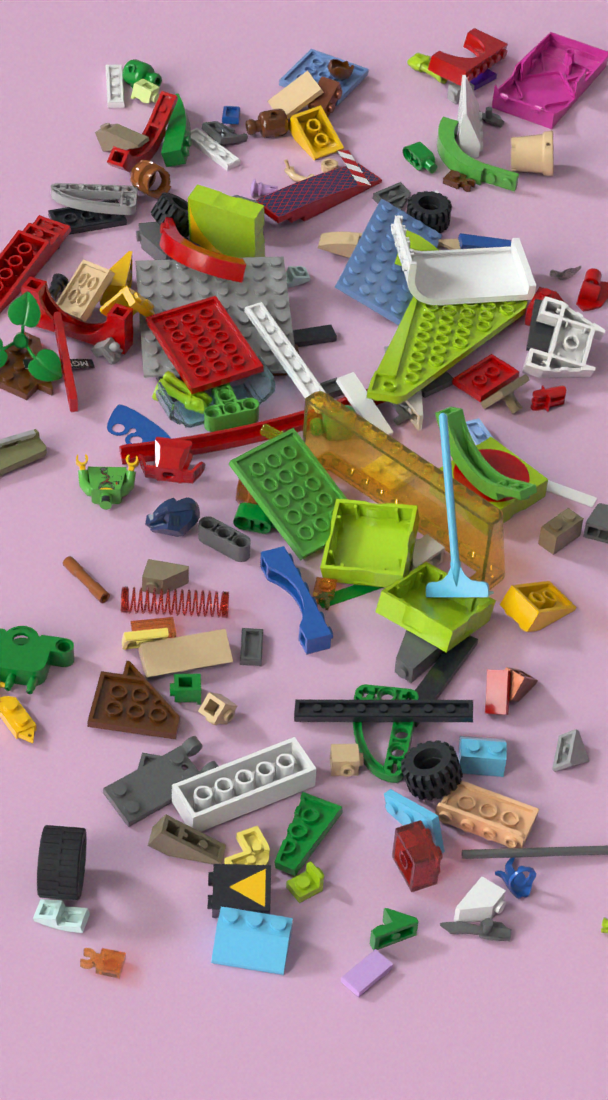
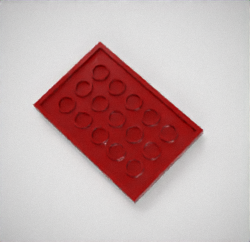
M216 296L146 317L148 327L191 394L264 372L263 364Z

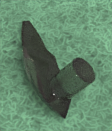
M582 267L569 268L561 272L551 270L550 277L566 280L574 276Z

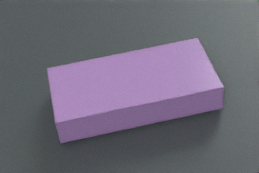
M375 949L342 976L341 983L357 997H360L391 971L393 964Z

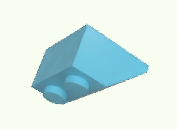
M471 736L459 737V763L463 774L504 777L507 760V742L504 739Z

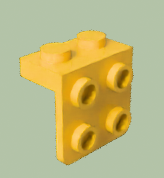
M128 286L120 290L100 308V312L106 317L115 303L133 308V315L137 312L145 317L155 314L153 311L154 305L151 301Z

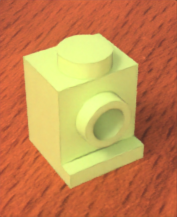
M141 79L134 83L131 98H138L143 103H156L159 98L158 92L160 87L145 79Z

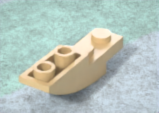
M340 231L322 233L318 249L350 258L362 233Z

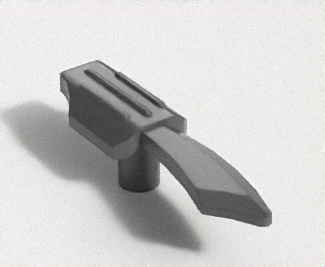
M486 107L485 113L482 112L483 121L497 127L504 125L500 115L492 112V107Z
M490 918L481 921L480 925L466 922L440 923V926L450 934L479 935L482 939L495 941H510L512 929L507 928L502 922H496Z

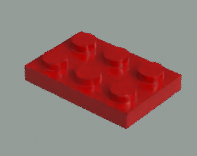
M490 354L454 377L452 384L477 401L482 402L519 378L520 371Z

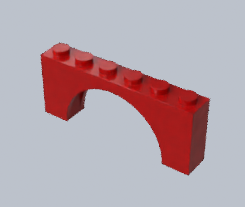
M473 28L467 33L463 47L473 52L477 57H458L438 51L432 55L428 70L461 86L462 75H466L470 82L481 73H484L485 70L490 69L494 64L504 59L508 52L506 50L508 44Z
M30 276L21 286V295L25 292H30L39 305L41 317L36 327L55 332L53 314L54 312H61L65 336L92 345L112 337L115 342L119 343L120 348L123 350L121 354L124 355L133 345V308L115 303L108 312L106 321L95 324L85 323L69 316L55 303L48 290L47 281Z

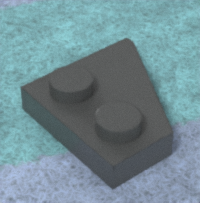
M218 121L203 122L201 129L220 145L247 142V134L238 135L234 133V128Z
M399 182L373 193L372 199L377 204L383 199L401 210L410 198L411 192L402 182Z

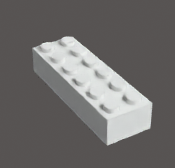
M293 737L173 784L172 803L186 825L202 832L314 787L317 769L299 742Z

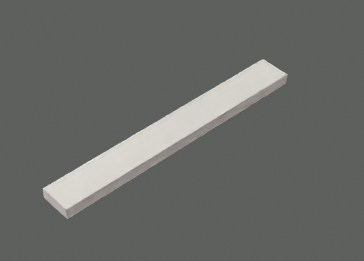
M260 302L245 307L244 312L313 411L318 413L325 408L333 407L332 400L264 304Z

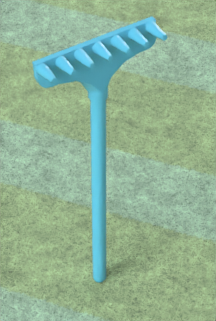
M441 413L439 415L451 568L443 580L427 584L426 597H489L494 592L489 591L488 583L471 580L464 574L461 568L448 419L445 413Z

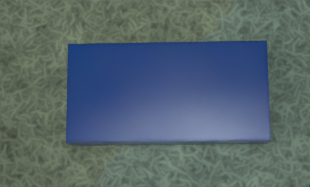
M224 106L222 124L239 125L240 107Z

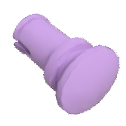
M254 179L251 184V196L253 197L254 193L257 196L268 195L277 191L278 186L262 184V182L256 183V179Z

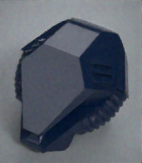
M189 497L178 501L175 498L168 499L161 503L153 514L146 516L145 525L155 533L175 537L184 536L195 526L200 518L199 505L194 499Z

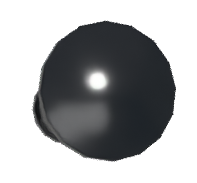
M59 273L53 275L51 287L49 288L50 295L54 301L69 283L68 278Z

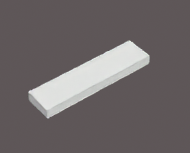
M121 64L106 65L108 108H124L123 71Z
M199 128L191 130L192 145L228 171L241 165V160Z
M352 372L337 378V384L375 442L392 436L393 430L373 400L366 398L367 391L356 374Z

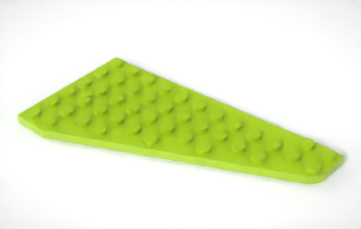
M413 296L377 371L374 372L366 398L375 401L392 402L393 404H401L403 401L408 400L524 315L528 300L430 305L417 300Z

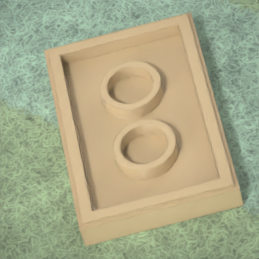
M306 71L267 102L272 109H283L287 119H289L324 92L310 73Z

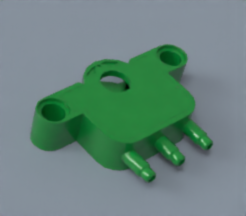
M16 626L8 631L0 628V682H5L4 689L6 691H10L14 684L27 686V694H33L36 686L41 685L47 679L50 666L69 667L74 663V643L70 639L48 635L39 636L37 631L28 626ZM17 636H26V637H28V638H16V639H14V638L17 637Z

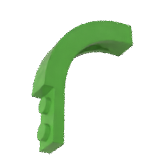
M443 116L439 124L437 151L443 163L450 170L452 169L467 175L466 179L475 180L477 185L485 182L515 192L519 174L485 164L463 152L455 141L459 121Z
M451 406L435 413L438 426L439 415L441 413L447 415L451 457L467 480L480 492L497 501L505 497L526 500L530 498V495L537 493L535 484L508 478L491 467L477 449L470 435L463 409Z

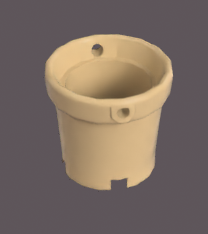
M552 130L544 131L543 134L511 137L512 172L543 173L544 176L554 175Z

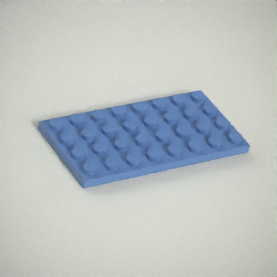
M381 199L341 273L335 288L399 325L413 295L409 291L402 266L394 264L398 251L391 233V224H394L395 216H403L402 225L406 226L405 229L423 237L436 248L442 234L396 208L391 203Z

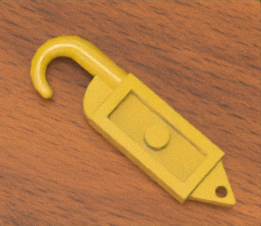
M0 682V688L5 687V682ZM0 697V717L14 737L34 743V732L37 731L35 722L16 697Z

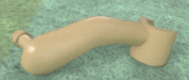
M287 159L284 160L287 167L284 171L293 181L299 182L314 176V174H310L308 177L296 174L294 167L289 165V161Z

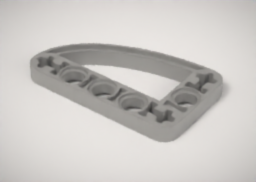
M54 183L51 185V197L62 205L79 210L104 214L133 215L136 213L138 189L129 185ZM86 199H117L120 200V204L91 201Z

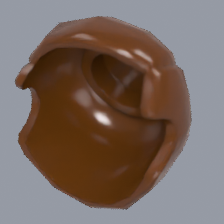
M332 59L328 63V70L335 79L345 80L351 76L354 65L350 67L348 61L342 62L338 59Z

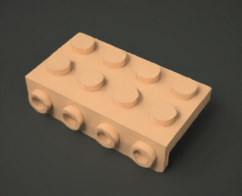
M461 781V784L457 785L458 788L455 791H451V794L448 796L444 795L441 803H438L435 814L439 816V821L503 844L508 848H523L539 813V809L465 781Z

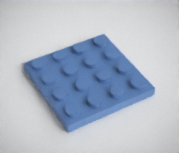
M310 49L279 80V86H288L306 71L310 73L317 84L322 76L340 82L343 91L341 98L335 104V106H338L368 75L369 69L348 62L350 67L354 65L351 76L345 80L335 79L329 73L328 63L332 59H338L342 62L345 60Z

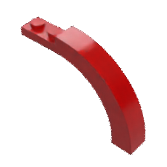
M161 91L142 133L149 137V141L140 148L128 150L113 146L107 160L110 166L131 172L132 168L141 160L150 161L165 137L166 126L178 101L177 95Z
M165 217L164 223H161L160 233L162 235L159 246L168 256L199 272L242 283L246 268L243 258L223 255L193 244L180 235L173 218Z

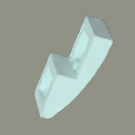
M41 899L33 919L35 922L55 929L83 933L90 912L88 908L65 907L63 900Z

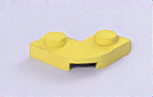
M258 825L236 833V839L243 852L226 857L224 864L267 865L270 848Z

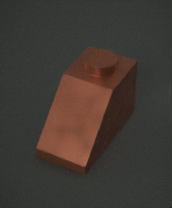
M505 668V670L511 671L509 703L511 701L519 702L536 685L538 680L520 669Z

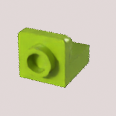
M310 861L306 864L305 872L286 881V888L300 904L323 891L324 873Z

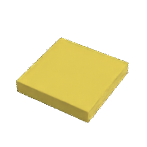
M168 628L124 632L121 641L122 649L139 648L141 643L167 639L169 636Z

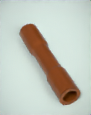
M72 556L66 557L63 561V566L74 577H77L100 603L108 601L110 594Z

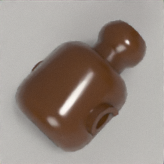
M283 109L262 111L258 115V120L249 119L245 123L248 135H255L257 132H260L263 138H271L285 135L288 132V119Z

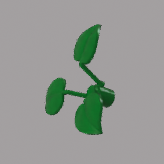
M25 292L15 299L8 308L10 321L14 325H21V332L15 335L13 342L4 347L3 341L0 338V368L5 365L8 359L5 350L15 345L19 349L27 348L33 360L29 363L28 369L33 377L41 381L59 380L62 378L61 361L57 353L50 349H42L36 356L28 344L30 338L25 333V326L29 328L35 327L40 321L41 312L34 296L30 292Z

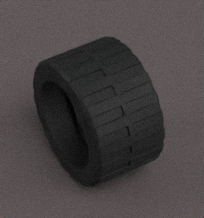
M44 826L40 839L37 866V894L39 898L80 899L86 863L87 834L85 828Z

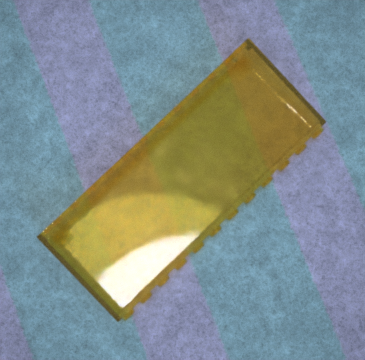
M317 391L306 397L303 441L324 469L331 471L377 504L393 503L418 506L420 516L418 532L424 536L428 534L444 546L445 551L450 553L444 472L327 393ZM453 478L459 559L476 571L475 574L469 577L471 580L487 582L489 590H491L505 578L503 513L499 508Z

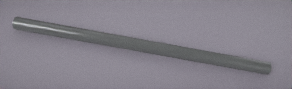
M608 845L462 850L461 855L462 859L608 855Z

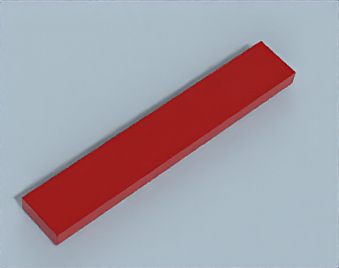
M54 312L53 326L69 409L71 412H78V398L61 312Z

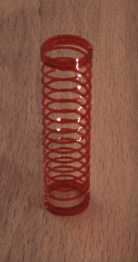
M123 586L121 591V613L128 612L130 614L134 601V611L137 614L141 601L142 614L145 613L148 604V613L150 615L153 611V605H155L156 615L159 614L160 605L162 607V614L165 615L168 604L169 615L171 616L175 603L176 615L178 616L182 602L183 616H186L189 601V612L192 617L196 601V614L199 617L203 600V615L206 617L210 600L211 617L214 616L217 603L218 618L221 616V611L222 618H228L229 591L222 592L220 610L218 591H215L212 611V596L209 590L205 612L204 590H202L198 612L197 590L194 592L191 611L190 589L187 593L184 610L183 589H181L179 608H177V590L174 589L172 609L170 606V589H167L164 609L163 589L161 588L157 610L156 588H154L150 610L149 588H147L143 610L142 587H140L136 611L135 587H133L129 610V587Z

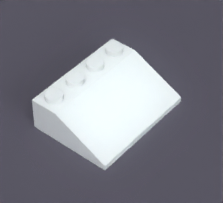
M462 75L457 121H459L458 146L470 157L479 158V151H483L482 112L479 111V103L466 75Z

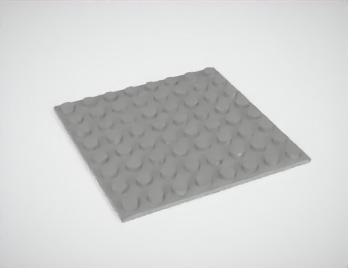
M284 256L243 258L246 268L242 283L199 272L176 260L135 261L137 291L141 296L151 301L154 305L153 311L155 314L216 296L263 364L264 372L257 374L287 373L244 312L245 307L262 302L295 348ZM139 313L144 378L163 377L167 371L174 373L175 376H180L148 327L146 317Z

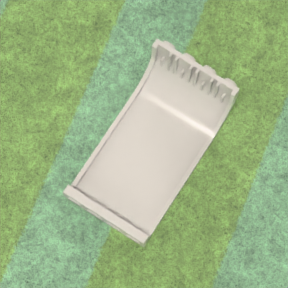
M395 216L394 224H391V233L409 291L417 300L430 305L532 300L534 297L536 283L520 238H512L511 247L417 251L410 248L409 237H406V226L402 225L403 216Z

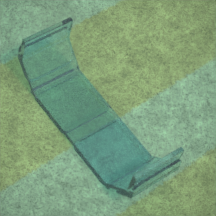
M259 355L257 357L263 364L264 372L251 375L243 384L232 387L237 400L255 398L259 401L260 405L275 392L274 376ZM158 382L156 398L171 421L179 425L183 424L185 428L204 424V413L200 414L188 410L180 401L173 402L162 383Z

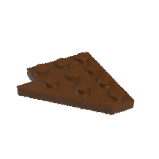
M27 333L30 338L28 344L37 356V353L42 350L40 338ZM14 345L5 350L8 359L5 365L0 368V389L25 400H28L37 390L51 396L53 395L51 381L38 380L31 375L28 368H25L23 359H33L27 348L19 349Z
M126 660L123 674L101 671L87 727L169 739L177 738L180 716L130 661Z

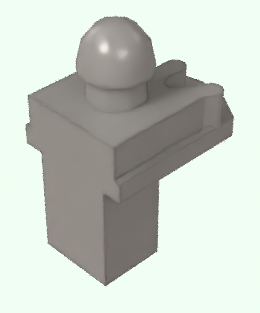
M112 337L96 343L91 349L96 357L103 355L110 364L117 363L121 358V352H123L119 343L115 342Z

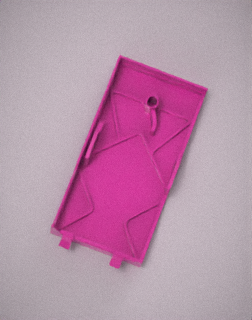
M550 32L515 65L512 75L499 88L495 84L492 108L552 129L606 68L608 51Z

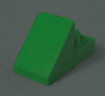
M384 908L382 919L384 925H379L371 930L369 944L374 951L375 949L379 950L416 936L419 921L416 917Z

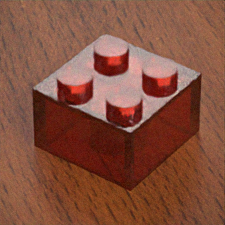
M421 820L395 828L392 858L411 893L436 885L443 855L440 847L434 844L429 828H425Z

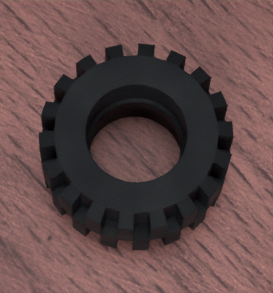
M434 191L417 192V194H413L408 199V215L421 221L438 233L448 229L452 204L448 197Z
M166 192L162 193L151 210V215L160 225L164 223L165 217L173 218L180 235L188 237L190 235L188 202L177 195Z
M436 740L435 742L427 741L423 744H417V747H412L410 752L406 753L401 761V770L408 790L414 797L418 796L421 800L425 798L427 800L440 799L444 795L448 796L451 794V791H455L458 788L457 785L461 784L463 773L456 751L452 745L449 746L447 742L441 743L440 740Z

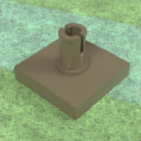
M524 374L480 404L486 409L501 399L505 401L512 414L516 413L523 407L514 396V390L530 381L527 374Z

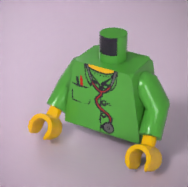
M85 454V462H80L77 455L76 465L80 468L78 470L80 488L87 496L91 497L92 503L100 504V507L104 510L110 509L112 504H120L122 498L126 497L134 488L136 477L134 469L139 465L137 456L134 463H129L130 455H127L128 470L127 467L88 466V470H86L88 456Z

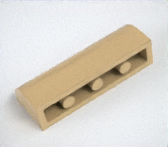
M226 629L141 643L138 649L146 678L233 662Z

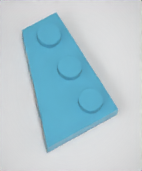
M391 789L384 793L385 808L390 815L437 856L445 852L438 815Z

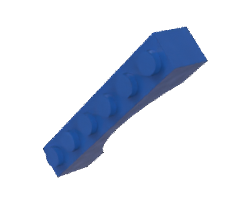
M285 546L262 551L260 567L267 581L287 591L300 608L302 620L299 625L298 640L306 655L330 649L333 631L325 623L324 614L318 610L316 599L311 597L308 584L303 582L300 569L295 567L291 553L288 554Z

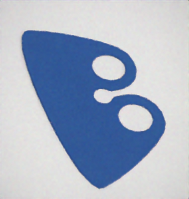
M120 404L113 410L107 423V430L117 436L127 434L132 428L136 429L135 433H130L126 436V444H132L130 438L133 436L141 437L142 442L155 441L156 437L170 438L162 428L147 417ZM116 424H121L125 429L122 432H115L112 430V427Z

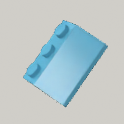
M221 906L211 963L284 975L292 935L293 918Z

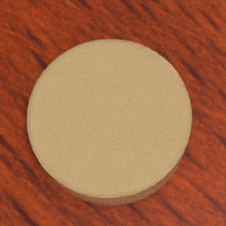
M328 158L321 162V170L323 172L338 169V162L334 159Z

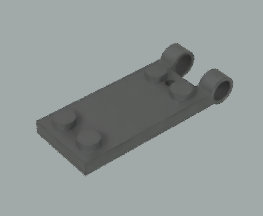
M192 736L185 740L181 746L104 787L103 794L126 825L130 827L171 804L173 784L219 766L215 761H211L198 771L188 757L196 755L203 745L196 736Z

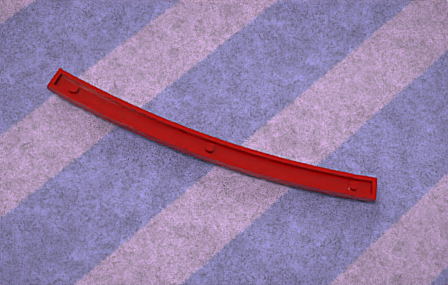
M346 397L332 401L333 407L336 404L352 406ZM373 400L376 406L386 402ZM312 408L253 424L173 439L191 441L192 447L189 453L193 455L215 452L270 440L292 428L296 432L309 429L308 420L311 417L322 418L323 411L315 413ZM155 441L119 446L122 465L127 464V455H130L129 463H134L136 456L138 457L139 454H142L145 462L155 461Z

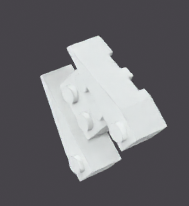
M545 296L536 321L555 327L547 353L530 348L522 372L539 378L591 377L596 367L586 365L592 339L601 340L606 330L584 318L578 311L575 312L569 308V305L565 302Z

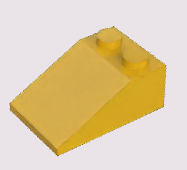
M321 105L291 116L288 122V129L294 140L313 160L338 152L337 150H344Z
M128 251L109 269L115 275L112 278V283L103 293L100 306H103L124 287L128 286L131 288L133 282V251Z
M550 581L511 585L499 604L505 610V613L519 624V627L526 632L541 630L575 611L577 608Z

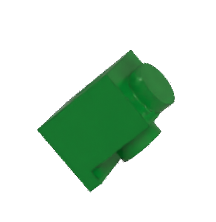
M174 674V683H170V696H174V702H197V705H201V674Z

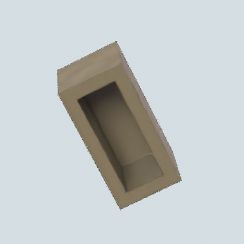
M570 508L565 509L541 527L538 544L551 554H556L580 536L584 518Z

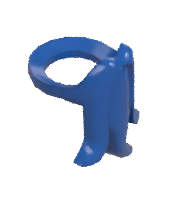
M510 858L505 865V872L501 870L496 871L495 875L503 879L510 892L516 898L528 897L531 892L532 883L536 878V872L533 868L519 866L517 871H515L512 867L515 858ZM523 872H530V874L526 878Z

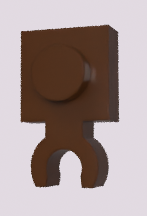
M452 169L443 178V184L455 189L461 187L466 192H471V187H475L476 181L466 179L467 175Z

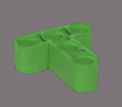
M230 383L211 388V398L214 405L204 410V428L207 431L214 432L253 424L259 420V401L257 399L245 398L237 400Z

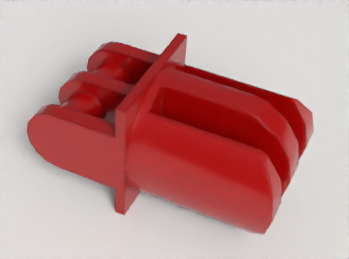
M542 385L541 389L533 391L531 410L539 411L546 409L549 412L550 407L563 405L567 391L566 387L555 386L545 389Z

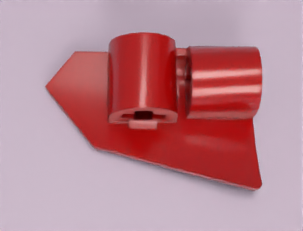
M595 268L587 270L579 291L576 305L583 312L602 307L608 299V282L601 281L602 274Z

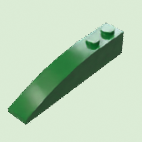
M179 93L175 94L178 97V101L169 119L161 151L166 167L186 164L189 148L192 146L190 122Z

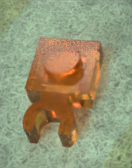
M316 577L313 597L316 599L317 607L319 603L325 604V610H329L330 600H334L337 580Z
M84 948V956L90 957V959H81V968L91 969L96 967V974L120 979L126 960L125 952L102 948L99 954L91 948Z

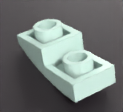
M288 266L286 272L287 288L310 281L311 278L305 267Z

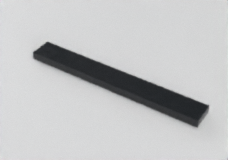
M295 699L294 722H473V700Z

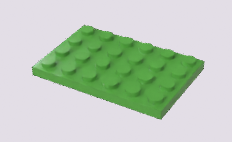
M294 428L230 460L229 466L300 561L325 547L331 532V519L336 499L347 498Z

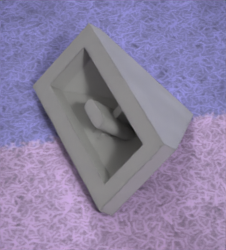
M577 729L559 735L552 767L554 772L589 762L580 732Z

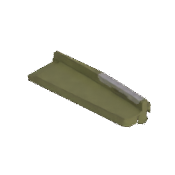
M37 429L0 439V476L47 455L46 445L40 439Z

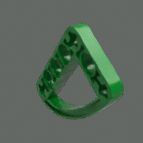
M368 684L360 685L354 695V700H382L381 698L384 695H391L393 697L391 700H408V698L419 700L418 693L413 689ZM353 722L355 743L358 744L359 753H363L364 765L373 775L391 783L400 782L404 778L401 770V761L404 759V755L410 751L415 722H393L384 766L370 753L363 736L362 722ZM399 732L408 734L405 738L400 739L396 737V734ZM402 750L404 754L402 756H394L392 752ZM394 764H396V765H397V770H396V772H395V773H391V772H393Z

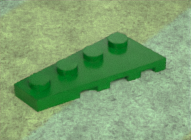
M302 792L301 801L295 809L293 821L287 829V836L283 839L274 861L275 868L296 876L342 815V806Z

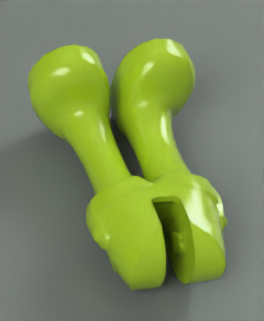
M416 53L408 59L407 64L412 69L418 72H425L440 83H447V79L428 70L431 60L430 56Z
M170 371L165 372L163 379L159 380L152 399L155 401L162 400L165 395L171 396L183 403L186 409L203 414L205 408L213 401L204 391L191 394L186 384Z

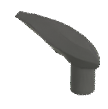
M392 403L399 414L394 418L396 425L410 418L409 412L400 404Z

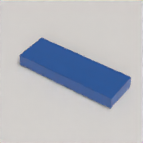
M460 233L458 237L461 249L511 247V240L463 233Z

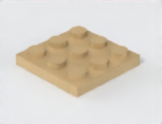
M83 259L56 304L68 315L86 322L92 315L96 304L102 299L104 291L112 283L115 273Z

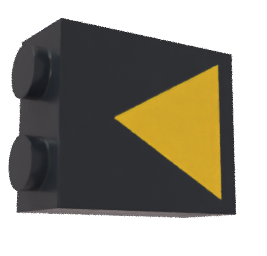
M213 865V872H208V886L213 887V895H208L207 909H212V918H219L221 906L270 914L271 865Z

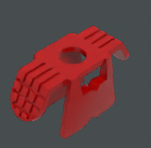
M156 437L155 466L146 465L142 454L138 455L145 478H153L157 481L193 484L201 476L206 465L204 462H199L192 470H188L193 454L189 453L192 442L186 440Z

